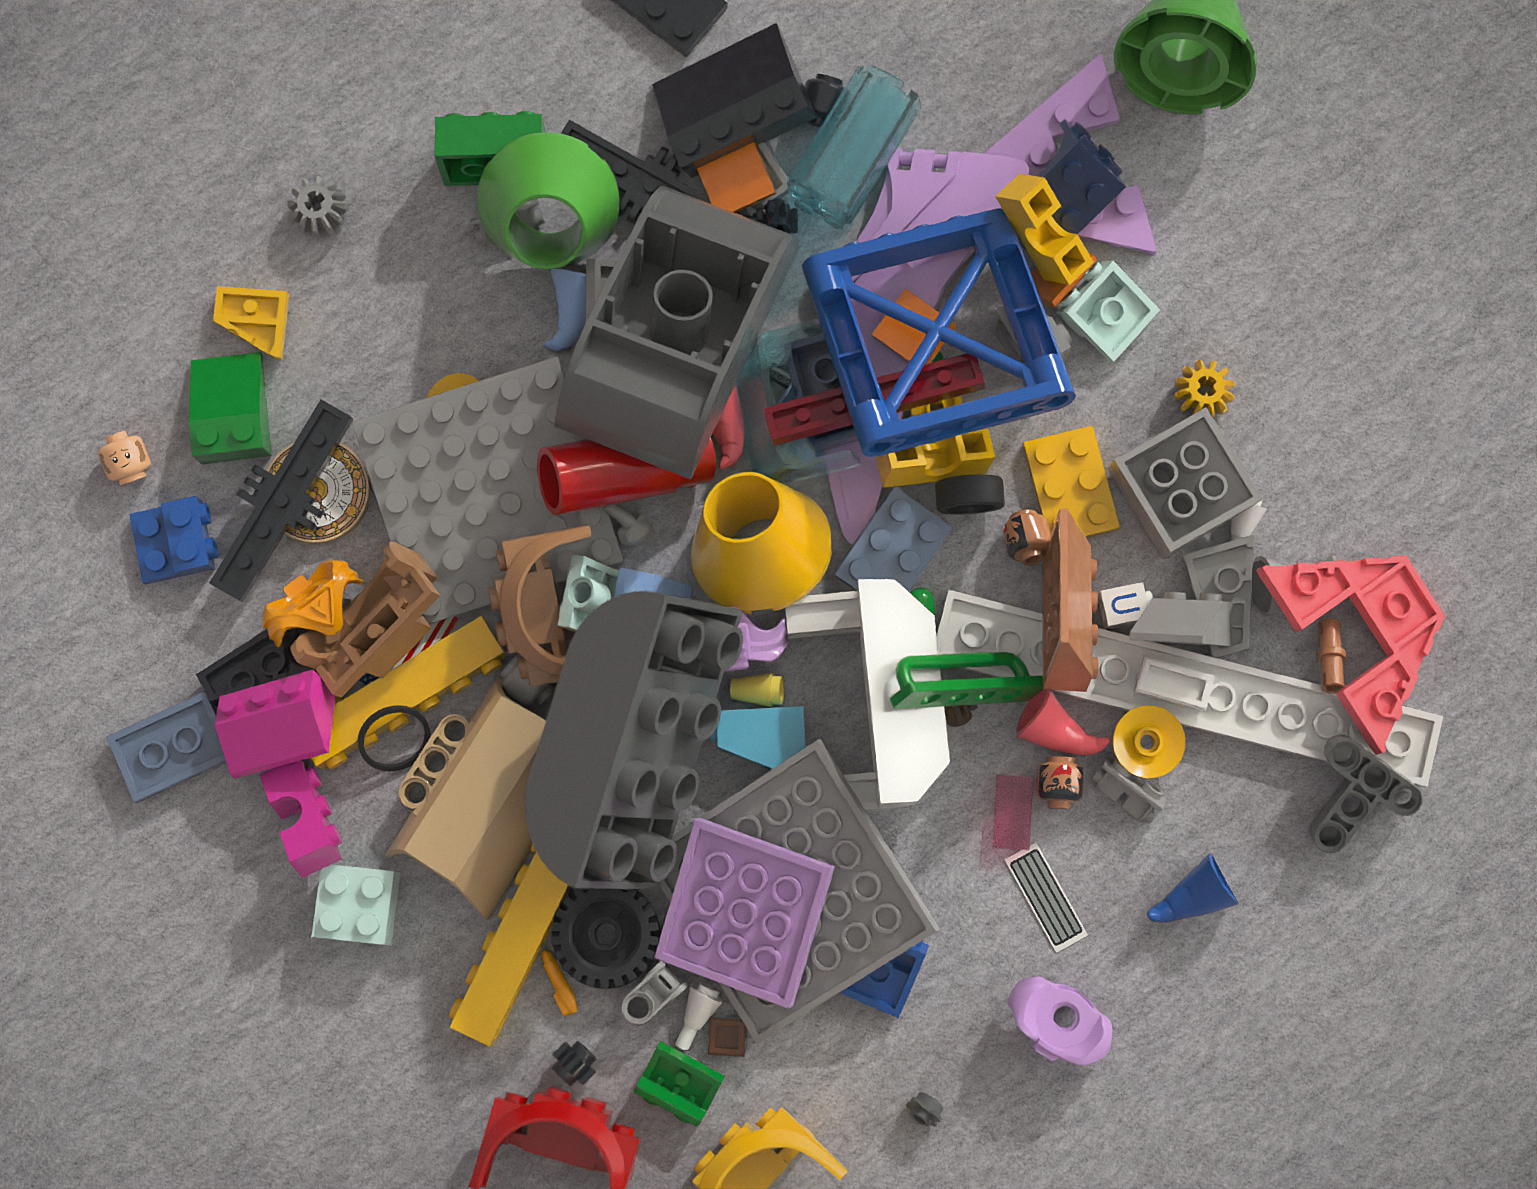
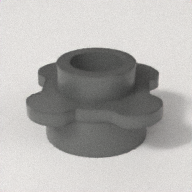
M919 1092L916 1098L912 1097L910 1102L908 1101L906 1107L911 1111L910 1116L921 1125L936 1126L942 1120L940 1116L943 1111L942 1105L926 1093Z

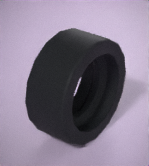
M986 474L961 475L944 478L935 483L936 509L940 513L955 515L978 514L996 511L1005 506L1003 479L1000 476Z

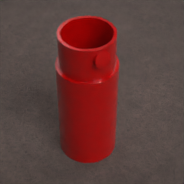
M711 438L691 479L588 439L542 447L537 457V475L542 498L547 509L554 516L675 493L678 488H693L696 485L711 482L716 471L715 450Z

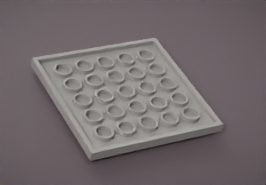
M558 356L352 422L390 541L421 554L438 577L432 585L441 596L422 614L429 624L490 605L487 587L494 586V577L504 576L507 571L500 572L496 556V550L502 549L501 541L524 537L537 532H549L585 524L590 525L591 537L562 544L547 551L554 584L566 580V573L570 567L572 555L585 556L606 566L624 561L610 516L604 511L606 506L554 516L549 512L542 498L537 475L539 450L546 446L585 440L583 437L555 427L557 405L565 378ZM534 564L530 570H535Z
M821 739L816 740L699 817L835 866L793 1006L787 1009L719 983L756 1044L940 930ZM694 821L673 835L672 840L677 846L676 861L669 875L664 880L658 882L669 902L672 899Z

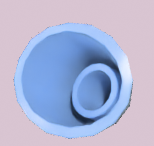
M564 268L550 269L558 303L559 319L558 330L554 338L545 342L544 347L557 352L570 348L579 339L586 319V273Z

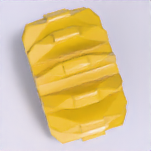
M1196 360L1194 369L1185 366L1181 371L1184 377H1177L1174 385L1181 389L1175 392L1174 399L1185 400L1180 408L1181 412H1186L1191 407L1194 409L1193 414L1207 408L1212 418H1214L1215 411L1223 415L1227 411L1225 403H1232L1235 397L1228 391L1235 386V382L1233 380H1223L1229 372L1228 369L1223 368L1219 373L1215 371L1217 366L1215 360H1211L1207 369H1205L1201 360ZM1204 385L1209 386L1211 389L1209 394L1206 392L1205 395L1202 396L1198 392L1200 386L1201 388H1203Z

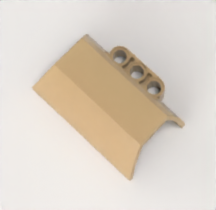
M499 677L494 681L470 721L458 714L446 716L437 726L399 787L401 802L413 810L384 854L390 859H393L395 854L409 855L452 883L472 904L480 916L488 919L529 855L533 845L526 822L525 792L546 720L507 698L502 690V679ZM455 723L464 724V737L459 741H450L448 737L449 728ZM435 754H443L446 759L444 768L439 772H431L428 762ZM417 784H422L426 789L425 798L419 803H412L409 798L410 789Z

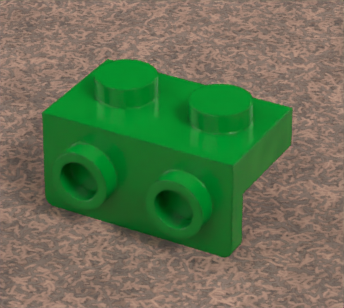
M660 1041L634 1092L640 1095L647 1103L655 1106L658 1105L673 1113L678 1120L699 1126L725 1076Z

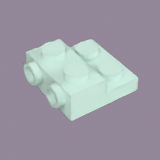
M1096 261L1084 274L1083 278L1085 281L1078 289L1074 287L1060 302L1062 306L1056 313L1079 337H1085L1108 362H1114L1160 309L1114 261H1102L1101 263Z

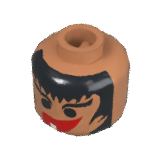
M1031 509L1013 513L1003 526V536L1008 556L1014 561L1022 562L1027 566L1036 565L1044 560L1051 535L1048 520Z
M1050 756L1046 757V762L1041 763L1037 767L1036 795L1039 799L1048 801L1049 809L1067 810L1070 809V802H1078L1083 798L1084 769L1081 765L1075 763L1076 758Z

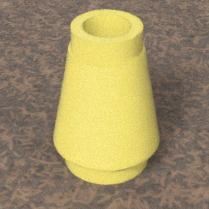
M774 672L732 678L730 684L731 700L773 708L774 705H782L784 700L783 676H775Z

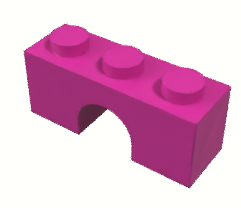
M300 760L275 767L260 774L269 804L282 820L291 815L301 813L296 824L279 832L288 860L298 874L303 878L342 860L338 845L342 844L343 841L335 824L330 825L327 816L332 815V810L326 797L319 795L317 788L322 786V782L314 766L308 768Z

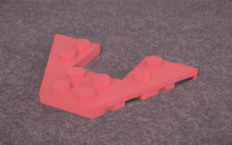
M1392 556L1381 559L1365 558L1354 561H1323L1312 564L1297 563L1295 565L1271 567L1268 565L1257 569L1256 572L1295 632L1307 627L1347 597L1351 599L1387 656L1335 694L1373 753L1378 755L1385 752L1386 747L1384 745L1395 721H1398L1402 715V705L1410 697L1419 677L1417 675L1423 658L1428 656L1433 645L1434 634L1440 630L1445 618L1444 613L1407 556Z

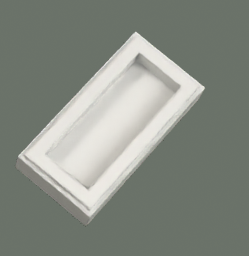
M1144 656L1134 693L1205 712L1215 676Z

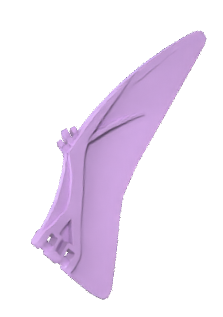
M891 147L880 197L873 214L856 242L861 243L877 239L886 233H901L912 230L922 224L932 225L944 222L954 216H968L1001 208L995 196L1019 173L1030 175L1027 162L1008 156L949 151V154L946 155L937 154L936 150L915 149L914 152H903L902 148ZM902 166H911L910 170H901ZM936 168L945 169V173L935 172ZM974 246L919 259L852 276L854 284L894 303L906 288L936 310L944 288L975 249ZM850 298L876 378L903 371L909 362L871 335L885 314ZM904 411L897 413L899 420L902 419ZM859 441L824 451L836 514L842 534L849 545H853L877 510L883 488L876 457L864 456Z

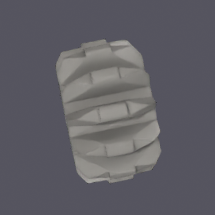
M318 175L312 185L307 179L303 178L302 185L304 188L302 190L292 188L291 193L296 199L287 201L288 208L293 211L289 216L291 221L299 223L298 228L302 233H306L311 229L312 234L315 237H319L322 228H325L328 234H333L334 230L331 225L333 223L343 225L344 220L339 214L348 212L347 204L342 202L346 198L344 191L336 190L337 184L333 180H329L324 184L322 177ZM317 202H321L320 205L322 208L318 211H315L314 204Z

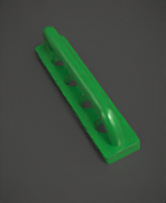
M1010 652L909 655L901 658L896 664L895 674L900 690L890 697L893 709L1026 702L1043 690V675L1030 676L1025 663L1017 655ZM1007 666L1013 671L1015 677L914 682L910 670Z

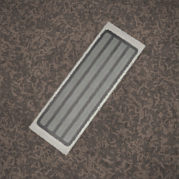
M1036 842L1004 859L1056 953L1088 936Z

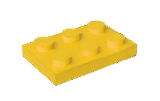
M1093 425L1023 442V449L1040 513L1048 520L1050 532H1052L1060 508L1068 509L1086 538L1119 530L1120 525Z

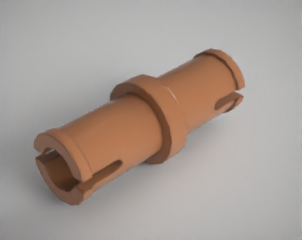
M1323 619L1317 624L1320 649L1316 653L1317 662L1321 664V690L1325 693L1335 694L1345 687L1343 662L1346 661V651L1342 648L1341 622L1337 619Z

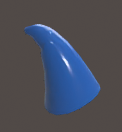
M1209 853L1161 902L1148 910L1147 917L1152 922H1172L1217 912L1239 905L1214 857Z

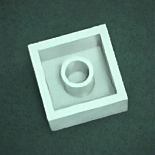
M332 864L321 869L312 937L392 946L401 873Z

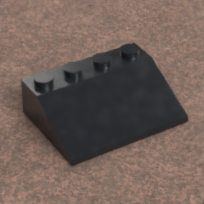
M777 23L652 84L666 134L680 168L691 178L699 175L697 168L753 142L758 146L817 118Z

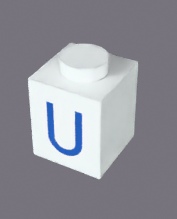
M1143 582L1099 592L1097 600L1104 630L1136 624L1153 598L1150 590L1145 591Z

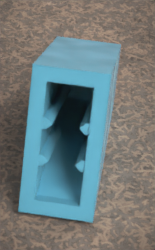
M804 706L721 710L718 726L710 736L711 742L718 741V749L722 752L771 771L806 748Z

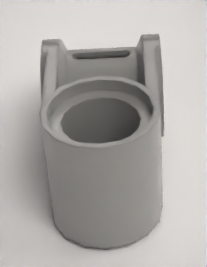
M660 961L641 980L642 982L624 998L621 1006L622 1014L632 1024H646L664 1007L669 1006L690 984L687 981L682 982L667 966L668 963ZM659 976H662L669 983L672 989H668V987L659 979ZM639 997L644 998L649 1004L647 1015L641 1019L631 1017L628 1011L631 1000Z

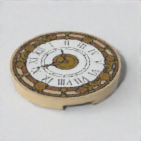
M294 443L279 452L267 469L268 472L273 475L276 474ZM339 443L308 494L316 499L313 506L324 512L321 519L309 512L305 516V518L316 524L315 529L312 531L300 525L298 530L289 526L285 534L302 543H326L340 537H345L359 525L367 512L371 492L365 466L351 449Z

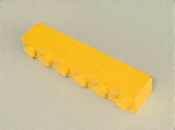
M482 616L476 618L389 671L384 678L379 677L335 704L329 753L311 757L315 766L321 769L328 767L329 770H333L344 764L348 760L346 755L358 748V734L362 725L376 711L389 706L401 705L427 713L441 704L439 698L451 691L454 695L471 686L472 682L470 679L483 672L484 676L501 668L503 666L501 660L508 656L503 648L499 646L498 640L486 620ZM391 713L376 720L366 732L364 738L365 750L375 745L379 741L377 736L388 729L391 732H395L409 724L410 720L408 717L411 715Z
M532 845L531 851L535 855L530 865L523 864L515 879L514 884L519 887L513 899L507 897L499 911L498 917L503 920L497 932L491 930L485 939L482 951L486 952L480 966L474 964L466 978L465 984L470 987L464 999L458 997L449 1013V1017L453 1019L450 1028L489 1047L494 1046L551 930L556 910L560 907L563 899L568 895L572 887L557 878L547 868L536 852L534 845Z

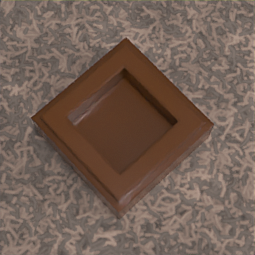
M710 1017L708 1055L745 1057L747 1028L741 1019Z

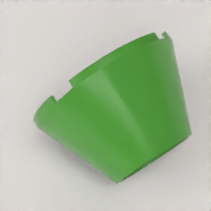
M1151 0L1121 31L1114 50L1116 71L1120 70L1126 79L1125 86L1135 96L1159 109L1180 114H1202L1203 109L1220 106L1221 110L1229 108L1239 102L1249 92L1257 71V58L1237 0Z
M551 132L533 133L507 143L487 163L478 185L477 208L485 232L502 252L514 260L534 268L555 269L571 266L589 258L606 243L613 232L618 218L619 190L614 174L607 162L588 148V144L565 134ZM551 198L569 206L577 215L578 220L563 231L544 233L524 224L518 217L516 210L530 200Z

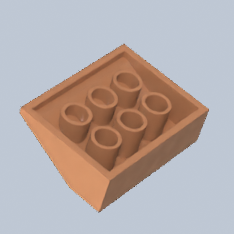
M1063 508L1059 509L1048 541L1044 560L1042 561L1043 689L1086 692L1091 679H1096L1098 675V657H1092V646H1096L1098 639L1097 624H1092V613H1096L1097 592H1092L1091 581L1096 579L1097 561L1091 559L1090 543L1068 509Z

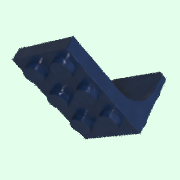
M1064 119L1060 123L1064 132L1062 144L1054 158L1037 176L1045 177L1061 205L1052 214L1055 222L1065 231L1079 234L1126 186L1119 176L1123 171L1113 161L1115 159L1113 155L1102 144L1096 146L1090 139L1091 135L1081 124L1076 122L1072 126ZM1017 235L1021 247H1023V248L1026 250V248L1024 247L1022 241L1020 240L1019 236Z

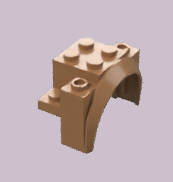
M588 524L549 532H537L524 537L501 541L502 549L496 550L500 572L507 571L506 575L493 578L494 586L487 587L492 610L499 609L501 618L500 622L494 623L499 646L506 645L509 654L519 652L523 656L517 658L521 680L528 678L531 687L557 682L567 655L564 631L562 627L558 626L559 606L547 551L562 544L591 537V529ZM534 564L535 570H530ZM550 643V648L543 649L539 645Z

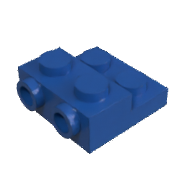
M197 496L161 503V507L129 514L142 583L151 584L215 569L213 559L218 558V550L214 538H209L207 524H211V514L207 503H202V500Z
M923 941L919 942L839 993L899 1019L929 945L923 943Z

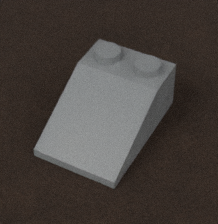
M1164 592V599H1151L1130 631V640L1231 646L1233 603L1221 601L1222 594L1200 593L1199 600H1186V593Z

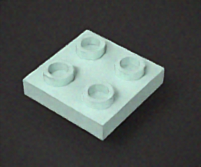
M572 555L570 567L566 573L567 582L563 602L559 607L558 626L576 633L589 614L604 602L614 598L619 571L588 557Z

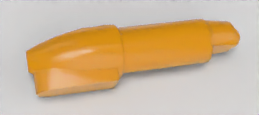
M543 950L541 952L544 962L543 967L555 989L553 997L562 1014L567 1016L578 1012L575 994L567 983L556 959L550 951Z

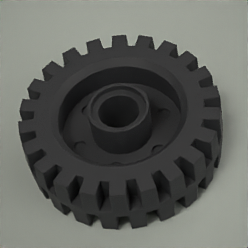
M576 888L563 899L560 907L557 908L551 927V942L554 954L561 967L578 982L599 989L618 988L638 979L654 961L660 940V924L656 911L647 897L638 889ZM609 923L615 928L616 936L612 943L603 945L597 940L596 932L602 924Z

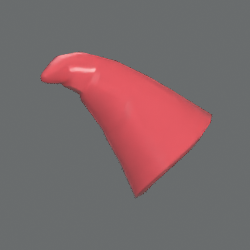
M736 384L712 433L722 446L723 457L719 464L720 470L734 466L743 453L745 438L744 419Z
M1043 689L1028 701L1019 719L1015 733L1017 738L1033 744L1076 755L1099 753L1110 743V738L1096 737L1086 733L1069 716L1049 689Z

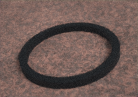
M389 706L376 711L364 722L358 734V748L362 758L371 767L381 771H399L414 764L429 741L431 732L426 719L417 710L408 706ZM391 713H406L416 717L424 727V740L420 749L411 758L397 764H382L374 761L367 755L364 748V738L369 727L376 720Z

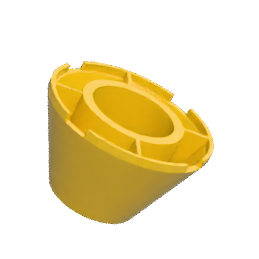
M737 473L720 481L706 498L691 545L692 570L701 589L718 605L735 606L743 610L745 614H752L754 610L771 608L773 611H777L794 604L806 596L825 574L832 554L831 529L822 509L804 493L759 473ZM761 519L774 520L765 531L754 537L732 539L740 528L750 522Z

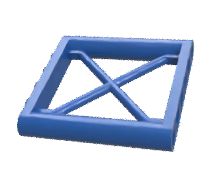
M1001 208L968 216H954L944 222L932 225L922 224L912 230L897 234L886 233L877 239L861 243L851 242L844 247L812 255L802 264L810 295L864 456L877 457L1055 411L1068 406L1076 398L1012 223ZM974 246L976 255L935 321L854 284L852 276ZM987 263L990 266L1025 364L948 328ZM850 298L926 334L885 402ZM939 341L1020 378L1024 385V388L901 420H899L897 414L898 407Z

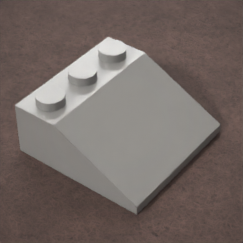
M1207 408L1200 410L1114 459L1108 468V471L1163 560L1191 545L1263 500Z

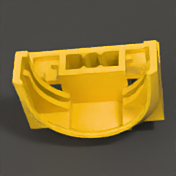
M781 1106L776 1112L770 1107L756 1122L760 1130H755L747 1122L741 1127L734 1123L719 1140L723 1147L715 1155L709 1150L694 1166L693 1170L697 1175L692 1182L699 1189H767L789 1165V1162L800 1152L812 1157L839 1180L847 1173V1168L815 1139L814 1135L804 1125L802 1126ZM774 1147H783L779 1152L774 1149Z

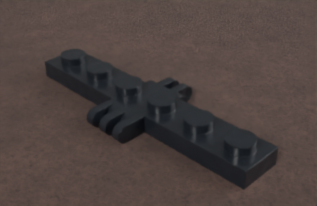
M570 119L561 134L574 137L588 144V148L607 162L616 179L618 190L625 193L619 202L618 216L622 217L630 206L632 209L626 221L632 224L635 223L653 193L661 186L711 204L708 197L677 180L680 171L676 169L678 165L675 154H673L668 163H664L669 153V149L664 146L660 148L655 157L649 154L645 161H642Z
M320 400L275 475L254 464L251 471L255 475L262 477V480L258 483L246 477L243 483L255 490L254 493L250 495L247 491L239 489L236 495L255 506L209 582L211 585L243 603L288 527L290 526L298 530L299 526L303 525L312 531L315 529L316 524L305 518V516L309 512L321 519L324 512L313 506L316 499L308 494L354 420L350 415Z

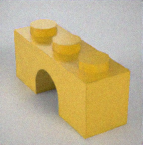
M1019 173L995 196L1044 280L1070 285L1094 263L1078 234L1065 231L1053 219L1052 214L1061 205L1045 177Z
M985 428L947 438L936 443L924 444L877 456L876 461L882 487L885 488L937 482L944 478L961 475L986 474L995 459L989 430Z

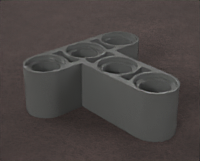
M1335 735L1326 742L1324 746L1326 760L1345 778L1310 825L1311 837L1321 851L1336 853L1344 848L1378 802H1381L1401 816L1413 815L1420 809L1422 795L1410 779L1346 735ZM1344 745L1352 748V754L1347 761L1338 762L1334 760V752L1338 747ZM1369 768H1381L1382 775L1377 782L1367 783L1364 781V774ZM1403 788L1410 789L1412 794L1407 803L1396 804L1394 802V796L1397 791ZM1354 796L1360 799L1359 806L1355 811L1345 812L1342 810V803L1346 798ZM1324 827H1337V835L1333 840L1323 841L1319 839V834Z

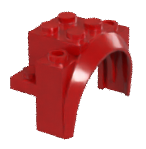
M550 1086V1088H546V1091L535 1093L533 1103L526 1104L528 1097L506 1092L505 1098L498 1096L494 1099L468 1187L473 1189L486 1188L499 1148L502 1144H512L529 1153L591 1171L609 1173L610 1189H627L633 1177L636 1166L635 1160L642 1138L634 1136L636 1129L614 1123L612 1129L608 1128L613 1111L605 1109L607 1102L585 1097L580 1102L570 1099V1091ZM530 1124L528 1132H523V1126Z

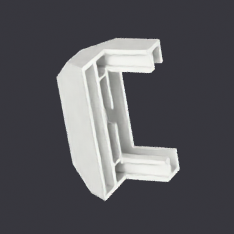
M895 579L858 580L857 591L804 596L794 604L785 607L788 640L860 633L874 772L843 776L866 812H878L916 805L950 763L944 706L893 709L890 697L900 690L895 670L896 664L901 658L909 655L938 654L934 615ZM940 669L910 670L914 682L941 680Z

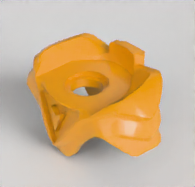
M323 561L308 580L303 575H299L283 587L285 597L264 606L262 628L267 629L269 639L273 640L277 647L281 646L286 630L295 627L311 631L315 630L324 635H334L343 627V591L349 583L361 585L364 581L359 579L357 572L348 567V562Z

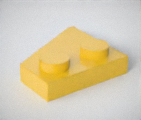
M217 286L213 321L274 359L283 360L289 294L287 291Z

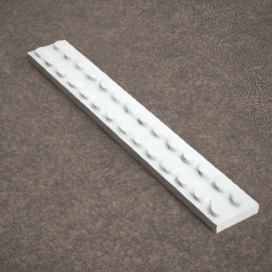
M948 590L937 632L938 654L1010 652L1017 655L1025 663L1030 676L1043 675L1042 613ZM1098 628L1097 644L1092 646V657H1098V675L1096 679H1091L1087 691L1051 690L1054 693L1124 711H1130L1133 708L1144 705L1158 706L1171 712L1182 726L1326 763L1329 762L1324 755V746L1335 735H1346L1373 753L1336 694L1323 692L1319 684L1155 642L1130 640L1128 635ZM1143 657H1150L1214 675L1215 679L1206 711L1202 712L1134 693ZM1007 666L961 668L996 678L1015 677L1013 671ZM1402 706V715L1398 721H1395L1384 745L1386 751L1376 756L1410 779L1415 786L1428 787L1443 716ZM1344 745L1338 747L1334 752V760L1338 762L1347 761L1352 754V748ZM1372 767L1365 773L1381 777L1382 770L1379 767Z

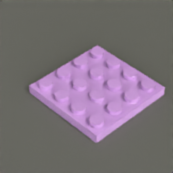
M702 818L695 819L654 958L787 1009L791 1008L796 998L835 866Z

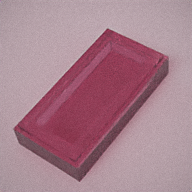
M996 776L992 848L1030 850L1033 777Z

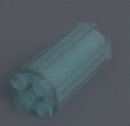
M872 65L864 70L863 66H858L786 183L789 193L796 198L794 205L808 215H812L815 212L823 216L826 223L838 230H842L845 224H851L922 108L919 95L912 89L907 95L901 89L904 85L902 80Z

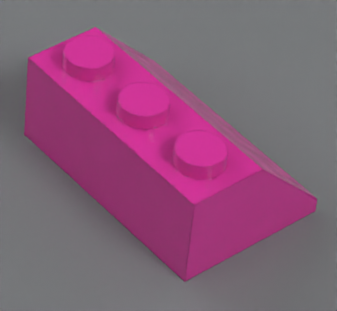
M314 670L219 696L215 728L230 775L234 779L329 753L336 695L331 693L322 678Z

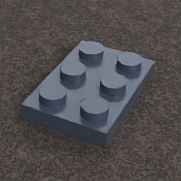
M894 486L890 489L832 575L855 591H857L858 580L895 579L909 592L953 527Z
M205 692L106 736L134 803L146 800L226 763L215 728L217 711Z

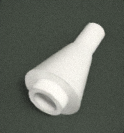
M1262 501L1231 519L1230 534L1232 537L1230 541L1252 534L1267 511L1266 508L1261 507Z
M700 982L698 986L690 985L683 1021L685 1024L675 1043L679 1048L689 1050L697 1030L703 1027L723 1003V999L718 996L720 991L716 987L705 982Z

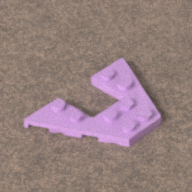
M1098 55L984 154L1008 156L1025 161L1030 169V175L1037 176L1057 153L1053 140L1064 137L1063 129L1060 126L1064 119L1072 126L1078 122L1087 131L1119 124L1120 118L1102 55ZM1139 185L1125 188L1078 234L1079 238L1083 241L1092 243L1096 241L1102 242L1118 248V246L1147 252L1151 256L1157 252Z

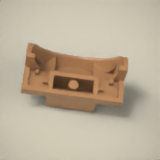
M390 542L383 549L385 560L377 574L342 609V629L334 635H324L312 630L300 635L291 644V652L296 661L315 669L333 695L342 697L366 672L384 678L432 628L422 614L441 595L432 585L438 577L421 554L398 543Z

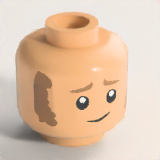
M126 431L105 437L107 445L99 449L98 456L108 480L118 481L121 486L147 476L145 471L150 468L151 460L141 437L136 435L128 437Z

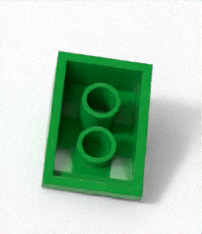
M261 352L191 360L189 430L192 457L200 464L272 456Z

